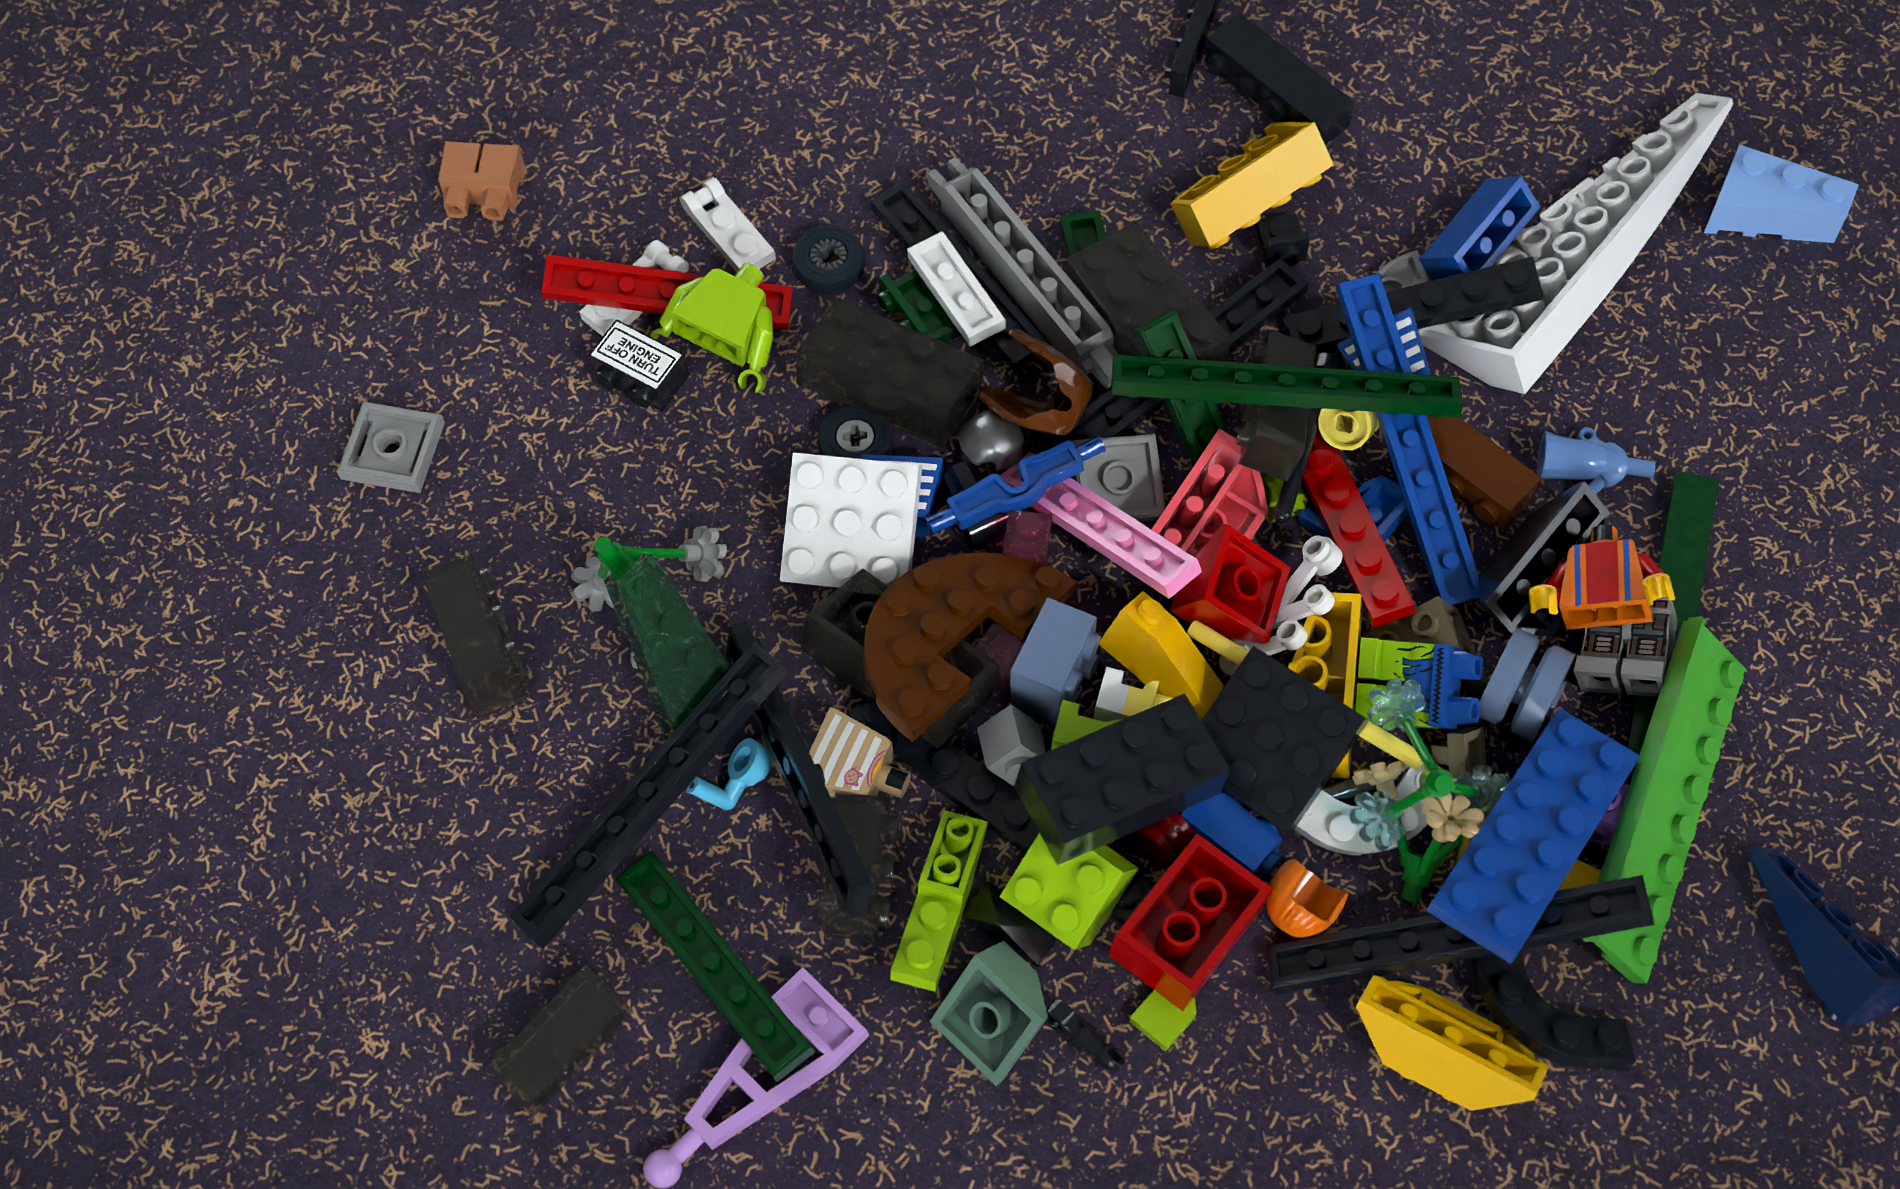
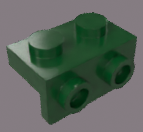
M917 270L895 281H892L886 272L878 276L880 292L876 294V298L881 309L886 315L892 314L898 322L897 327L903 340L908 345L913 343L921 355L961 335Z

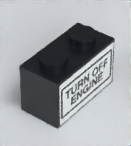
M617 319L588 355L593 376L601 386L609 390L617 388L627 393L629 398L637 405L644 408L650 405L663 412L690 376L685 354Z

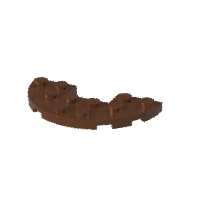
M984 552L963 553L934 559L906 572L895 580L878 599L866 626L862 652L863 668L866 681H870L877 696L876 703L878 707L904 736L912 742L915 741L969 691L971 678L942 659L951 649L987 617L1021 640H1024L1029 635L1047 597L1064 603L1075 593L1077 581L1054 567L1030 559Z

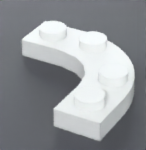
M1423 765L1419 770H1415L1412 767L1406 770L1396 785L1399 797L1395 799L1396 802L1415 792L1420 787L1419 777L1424 771ZM1321 790L1294 829L1314 844L1341 854L1360 856L1361 854L1389 851L1398 847L1390 817L1386 812V802H1379L1369 807L1350 806L1334 799L1323 790ZM1423 800L1399 812L1407 841L1427 825V815L1421 811Z

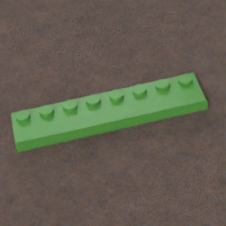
M1690 617L1682 623L1640 752V758L1637 761L1598 883L1643 875L1654 925L1582 938L1585 942H1594L1602 949L1601 956L1632 983L1647 984L1653 964L1657 959L1664 928L1670 917V909L1679 881L1683 875V867L1691 842L1695 837L1702 806L1708 795L1712 774L1719 760L1721 745L1727 726L1732 718V710L1739 688L1744 679L1745 667L1704 626L1705 620L1703 617Z

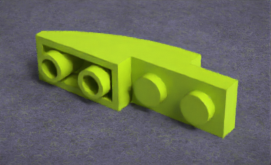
M944 810L918 882V894L891 968L890 980L936 992L945 962L948 963L954 946L961 916L963 915L978 865L988 821Z

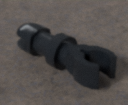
M1056 998L1046 1009L1048 1018L1045 1020V1023L1057 1033L1073 1039L1072 1046L1079 1051L1084 1048L1096 1058L1095 1062L1105 1070L1113 1073L1117 1072L1119 1067L1116 1062L1120 1065L1125 1063V1056L1122 1051L1111 1042L1106 1043L1095 1034L1097 1028L1091 1023L1085 1026L1073 1009L1064 1001Z

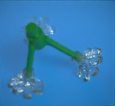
M1393 679L1386 685L1387 693L1378 688L1373 689L1368 698L1375 707L1367 711V717L1374 724H1380L1384 730L1390 731L1396 726L1401 730H1405L1423 763L1424 771L1419 777L1420 787L1399 801L1391 800L1389 793L1383 790L1375 792L1373 796L1368 792L1355 796V803L1359 807L1351 809L1350 820L1353 824L1364 825L1359 830L1361 839L1368 843L1375 838L1376 848L1381 851L1386 850L1392 845V839L1398 841L1405 835L1406 829L1398 821L1405 809L1427 797H1445L1450 792H1454L1451 795L1453 801L1457 795H1463L1468 798L1470 805L1467 810L1471 808L1480 809L1484 814L1483 820H1486L1503 794L1501 790L1509 785L1508 777L1503 773L1490 777V766L1481 764L1475 766L1473 776L1468 772H1463L1458 776L1457 782H1454L1452 775L1447 770L1438 768L1414 726L1416 724L1414 713L1423 710L1426 706L1424 695L1420 694V684L1416 680L1410 679L1402 685L1400 679Z

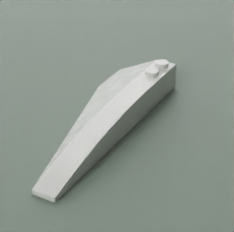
M1700 93L1694 94L1660 121L1661 128L1658 131L1640 136L1632 143L1633 150L1622 159L1613 157L1603 165V174L1595 180L1586 178L1541 213L1540 223L1521 230L1513 240V244L1506 248L1492 266L1533 257L1542 288L1543 300L1418 329L1423 346L1490 386L1526 394L1615 286L1656 230L1733 106L1732 98Z

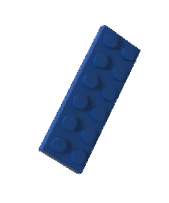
M1558 708L1480 827L1479 832L1475 835L1431 902L1427 912L1512 964L1637 763L1640 755Z

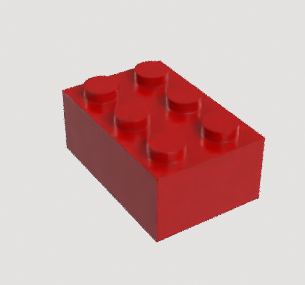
M1196 834L1116 933L1108 956L1184 1012L1262 911L1273 888L1199 834Z

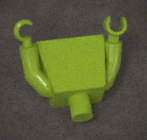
M744 263L735 276L717 268L712 269L705 277H698L677 287L659 321L663 327L654 330L650 337L657 339V336L660 334L668 338L673 331L674 334L741 367L747 361L750 364L749 369L740 374L738 384L741 389H745L748 376L754 374L758 379L755 393H760L764 390L767 381L765 375L761 372V368L767 365L773 342L772 312L766 307V293L758 288V285L764 278L762 271L750 263Z

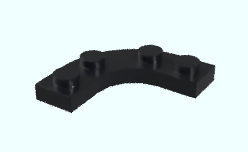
M1521 950L1512 964L1496 954L1471 959L1478 990L1489 1012L1503 1029L1508 1025L1520 1037L1531 1045L1528 1050L1547 1060L1578 1068L1629 1071L1636 1062L1625 1019L1580 1017L1563 1013L1546 1003L1531 984Z

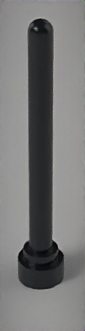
M1331 353L1315 355L1311 367L1346 368L1344 361ZM1322 408L1306 409L1274 511V519L1278 523H1286L1291 518L1319 427L1318 417Z

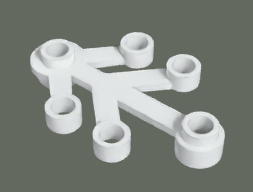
M1314 536L1307 540L1302 549L1304 561L1287 581L1273 627V629L1278 628L1276 636H1272L1269 643L1265 644L1231 638V640L1249 651L1252 646H1255L1269 656L1286 649L1297 650L1303 646L1307 640L1308 633L1297 620L1313 614L1323 615L1333 607L1335 598L1324 585L1317 584L1306 591L1303 600L1295 603L1293 601L1314 574L1319 576L1328 575L1337 569L1342 561V551L1328 537ZM1222 655L1220 656L1219 665L1221 670L1227 676L1232 677L1239 665Z

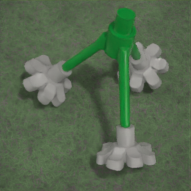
M705 525L696 527L693 531V538L684 540L683 545H680L679 548L622 547L618 542H611L609 538L601 537L594 545L598 558L591 557L585 562L586 569L577 567L572 572V580L580 583L573 590L572 596L577 602H582L589 598V609L601 611L604 601L611 608L617 607L621 603V596L617 590L623 591L639 624L636 629L642 642L630 654L632 667L639 669L646 664L651 665L658 662L661 654L665 658L677 655L679 650L676 646L683 643L684 638L679 632L658 633L653 621L647 620L628 580V574L634 567V560L636 558H678L679 561L686 562V567L688 571L693 572L695 580L707 582L709 575L715 577L722 575L724 569L717 559H723L726 556L727 547L725 544H716L719 538L718 530L716 528H708Z

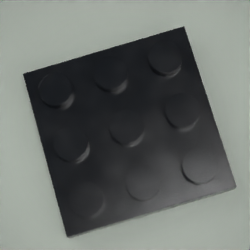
M1252 646L1201 720L1231 770L1222 790L1289 835L1297 827L1368 724V720L1364 716L1255 646Z

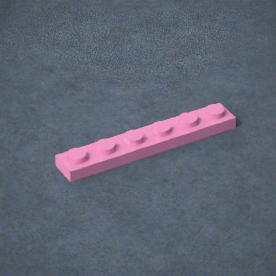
M1029 452L1021 460L1035 454ZM1020 460L1000 475L1010 487L1016 488L1023 483L1017 470ZM1068 478L1048 488L1044 496L1030 506L1168 599L1202 572L1198 559L1072 478Z

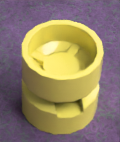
M1321 409L1318 417L1319 430L1323 439L1331 446L1340 450H1354L1361 447L1380 428L1376 412H1347L1337 409Z

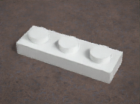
M943 231L907 249L908 259L970 347L1005 329V318Z

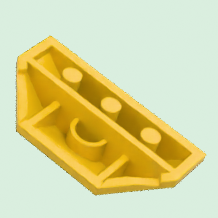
M1373 975L1356 1006L1383 1065L1470 1111L1533 1101L1549 1068L1544 1061L1535 1058L1532 1052L1528 1050V1047L1510 1031L1423 986L1402 981H1387L1384 977Z

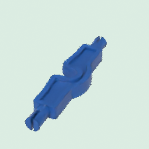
M1099 435L1077 446H1074L1072 441L1068 440L1049 450L1024 458L1017 465L1018 474L1023 482L1022 485L1016 488L1010 487L1000 475L991 474L972 487L948 498L949 508L929 518H925L927 526L931 533L935 535L937 532L956 523L963 530L999 512L1012 513L1026 509L1039 501L1048 488L1083 472V461L1105 452L1102 439L1100 440Z

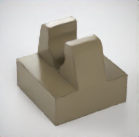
M1465 727L1447 733V740L1442 741V744L1431 745L1433 760L1436 764L1449 765V773L1453 779H1468L1476 776L1478 771L1487 772L1484 727Z

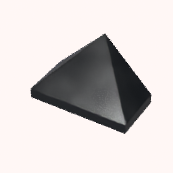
M986 881L961 916V919L998 943L1004 941L1020 957L1039 968L1058 938L1002 899L1000 895L1003 890Z

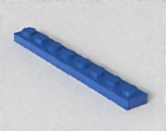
M1380 274L1339 283L1336 292L1362 371L1412 374ZM1376 412L1435 596L1441 597L1453 606L1480 600L1479 574L1426 415H1391Z

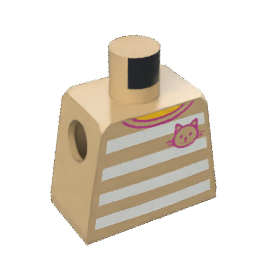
M832 707L829 708L809 753L814 764H820L822 767L825 787L830 797H835L840 806L865 811L871 809L879 791L902 798L908 788L911 773L890 766L893 761L892 742L885 736Z

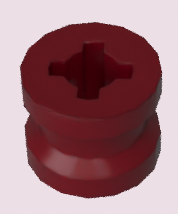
M1178 813L1136 831L1142 845L1163 863H1169L1175 857V850L1180 845H1188L1194 837L1191 827Z

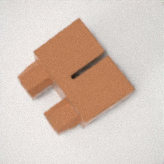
M445 141L438 181L443 192L444 208L447 216L450 218H464L467 216L469 205L471 204L481 205L482 216L488 220L503 221L508 207L517 206L519 181L523 182L526 171L520 147L515 145L484 144L482 151L480 143Z

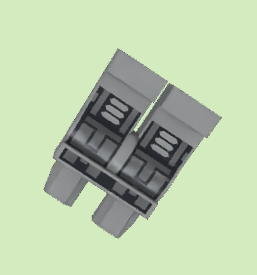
M1668 597L1653 601V605H1651L1653 622L1585 628L1581 655H1577L1574 668L1580 690L1585 692L1621 694L1624 684L1627 695L1659 697L1674 651L1678 619L1673 601H1670ZM1594 677H1608L1610 679L1606 681L1596 680ZM1639 680H1651L1656 682L1652 684H1644L1641 683Z

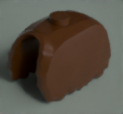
M1011 329L1008 333L1017 343L1054 370L1058 381L1056 391L1046 402L1035 401L1015 393L993 388L980 389L979 397L1003 419L1018 426L1046 434L1068 435L1079 422L1091 398L1094 386L1091 379L1073 360L1056 348L1019 329Z

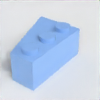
M1739 144L1704 233L1717 234L1718 230L1743 232V236L1756 237L1757 233L1781 235L1782 239L1834 243L1848 215L1859 184Z

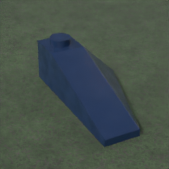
M1755 847L1750 852L1751 857L1808 982L1823 1001L1821 1007L1825 1013L1841 1024L1867 1025L1899 1006L1900 958L1882 941L1875 946L1855 931V924L1859 920L1847 910L1844 912L1832 903H1824L1821 900V897L1824 895L1822 887L1779 849Z

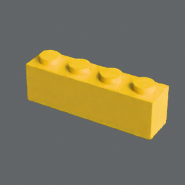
M1272 122L1264 128L1266 137L1259 140L1252 138L1242 146L1245 154L1227 158L1217 166L1219 175H1208L1201 178L1170 204L1189 243L1192 246L1208 247V249L1220 247L1230 240L1229 234L1238 228H1246L1257 223L1261 219L1260 214L1268 208L1279 207L1287 203L1292 198L1291 193L1298 188L1308 187L1318 182L1322 178L1321 173L1333 166V162L1315 122Z

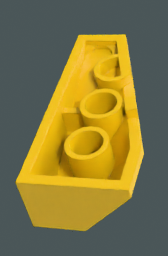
M1144 591L1120 611L1100 640L1099 645L1145 685L1151 681H1159L1157 694L1175 698L1185 693L1200 720H1202L1224 688L1222 682L1178 620Z

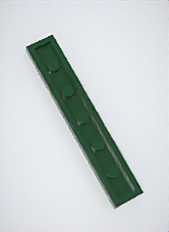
M652 850L615 878L776 1082L814 1053L811 1045Z

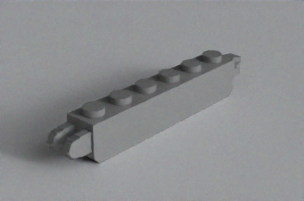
M955 157L946 164L953 180L947 182L935 169L928 172L926 178L930 188L941 201V211L1049 343L1073 360L1086 375L1092 373L1106 389H1109L1112 383L1113 354L1117 355L1113 347V333L1107 322L978 168H972L968 171L958 158L956 159Z

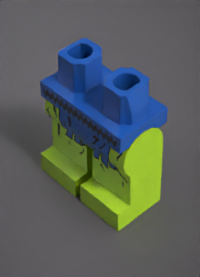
M1361 637L1358 678L1380 682L1406 683V687L1357 683L1355 711L1378 727L1403 728L1399 720V716L1402 713L1408 715L1415 728L1457 730V725L1478 723L1479 700L1472 697H1460L1461 680L1480 681L1483 671V657L1463 652L1462 648L1450 645Z

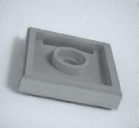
M363 401L337 471L340 479L421 493L445 424L443 416ZM368 435L361 456H358L364 437ZM390 444H398L400 446L395 452H385L386 447Z

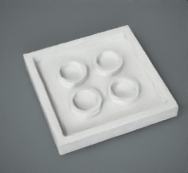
M793 453L780 581L884 592L895 580L912 570L922 465Z

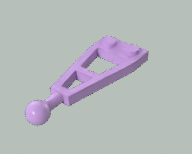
M803 967L772 996V999L802 1036L822 1056L766 1092L742 1068L753 1052L741 1038L684 1118L691 1129L669 1150H656L645 1160L643 1172L649 1184L660 1189L673 1186L681 1176L682 1163L704 1142L712 1150L835 1070L869 1037L868 1031ZM733 1081L753 1102L712 1128L705 1119Z

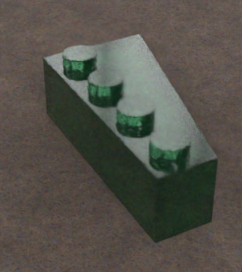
M638 554L603 581L623 632L628 637L634 653V661L638 671L642 673L651 696L649 699L655 714L659 717L665 732L663 735L665 740H667L731 667L653 555Z

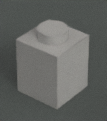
M1009 705L977 728L986 768L1012 786L1015 784L1021 763L1046 752L1039 723L1013 705Z

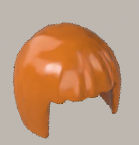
M1291 859L1276 871L1270 881L1269 886L1273 890L1266 902L1268 915L1271 921L1285 933L1299 938L1311 937L1326 930L1337 919L1345 905L1348 893L1345 890L1327 885L1314 873L1305 869L1306 867L1299 861Z

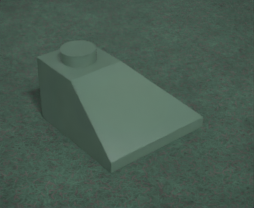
M1002 941L974 955L929 1022L997 1086L1006 1077L1048 1018L1037 972L1008 944Z

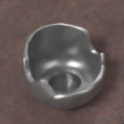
M986 410L974 416L961 427L958 434L961 449L969 460L975 465L992 462L996 465V472L1009 469L1021 460L1026 446L1019 426L1003 419L993 410Z

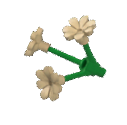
M1400 760L1389 764L1387 767L1385 762H1378L1370 765V769L1363 768L1353 771L1354 776H1352L1355 785L1369 783L1372 786L1376 785L1380 801L1386 802V807L1389 808L1396 803L1395 799L1399 798L1394 780L1397 779L1402 771L1410 766ZM1478 771L1474 778V783L1477 789L1480 790L1482 799L1474 808L1468 810L1470 800L1463 795H1457L1454 801L1452 800L1451 793L1445 797L1434 796V799L1431 797L1423 799L1421 811L1427 815L1426 822L1433 828V839L1424 855L1410 851L1400 814L1397 813L1394 816H1389L1400 852L1401 866L1405 867L1401 878L1405 881L1401 894L1402 899L1418 903L1423 887L1429 886L1431 877L1440 864L1463 841L1464 837L1473 838L1479 832V828L1476 825L1482 820H1486L1505 791L1506 781L1501 776L1494 774L1490 778L1485 772Z

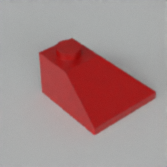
M1228 524L1222 525L1195 556L1199 561L1202 572L1175 594L1170 611L1189 624L1197 620L1225 637L1260 644L1269 643L1291 567Z

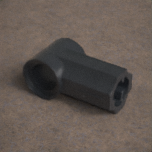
M966 461L952 465L950 470L942 475L943 484L950 497L984 479L978 466ZM999 512L961 531L970 548H974L1012 533V527L1008 514Z

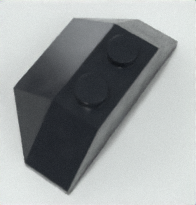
M1585 481L1577 483L1527 516L1480 573V604L1506 635H1512L1518 627L1535 636L1549 637L1553 636L1564 623L1559 604L1557 605L1558 613L1556 615L1550 614L1547 608L1530 613L1529 590L1534 586L1544 585L1548 582L1559 564L1567 561L1570 547L1577 544L1591 543V529L1602 524L1609 525L1610 512Z

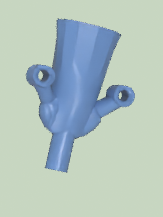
M1585 427L1580 430L1577 439L1545 431L1542 435L1538 451L1537 475L1541 477V480H1592L1587 485L1596 495L1604 487L1608 488L1619 483L1626 474L1653 478L1656 464L1655 461L1629 458L1625 451L1616 443L1601 441L1596 437V433L1592 428Z

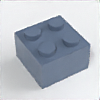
M1047 597L1010 671L1011 705L1024 714L1056 726L1062 700L1080 703L1082 692L1078 691L1083 678L1088 680L1092 678L1100 658L1096 654L1101 640V636L1096 635V616Z

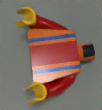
M1608 524L1593 527L1591 529V543L1577 544L1570 547L1567 561L1559 564L1548 582L1544 585L1534 586L1529 590L1530 613L1547 608L1550 614L1556 615L1558 613L1557 605L1559 604L1567 630L1653 622L1651 610L1653 601L1663 597H1668L1670 601L1675 600L1670 576L1665 574L1649 555L1637 553L1634 541L1629 539L1618 540V530L1616 527Z

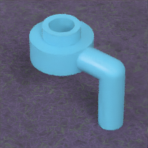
M747 738L737 745L728 763L730 779L724 790L699 777H696L686 790L688 793L723 810H731L736 805L746 786H753L768 775L771 769L770 750L766 745L752 738Z

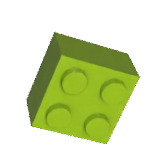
M1039 833L1000 897L1070 948L1077 950L1093 942L1139 868L1106 845L1057 865Z

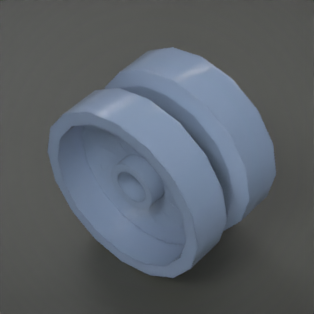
M1517 627L1507 643L1479 702V718L1497 725L1503 721L1511 704L1514 703L1519 707L1511 722L1512 734L1533 743L1545 718L1550 719L1565 689L1567 682L1564 679L1576 654L1553 645L1546 650L1538 667H1535L1531 663L1539 647L1538 637Z

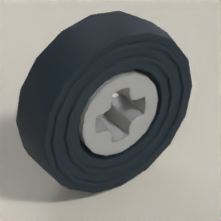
M849 405L838 408L828 415L820 426L818 448L821 455L862 459V454L891 456L893 434L890 425L879 411L868 406ZM855 434L859 435L861 439L860 446L856 447L852 446L850 442L851 435Z

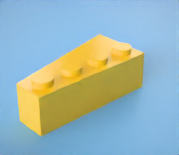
M1331 592L1335 598L1333 607L1323 615L1313 614L1306 618L1303 627L1308 633L1307 640L1303 646L1296 650L1288 668L1355 711L1362 626L1361 594ZM1352 747L1330 778L1349 779Z

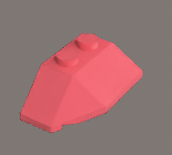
M1219 429L1151 530L1193 557L1200 552L1220 526L1228 524L1252 540L1269 513L1263 482L1258 468L1259 462L1256 450Z

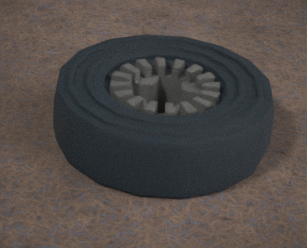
M821 225L810 229L799 238L793 251V267L799 281L809 290L820 294H836L848 290L859 281L865 268V251L859 238L849 229L838 225ZM828 255H834L836 261H832L826 266L823 260H826Z

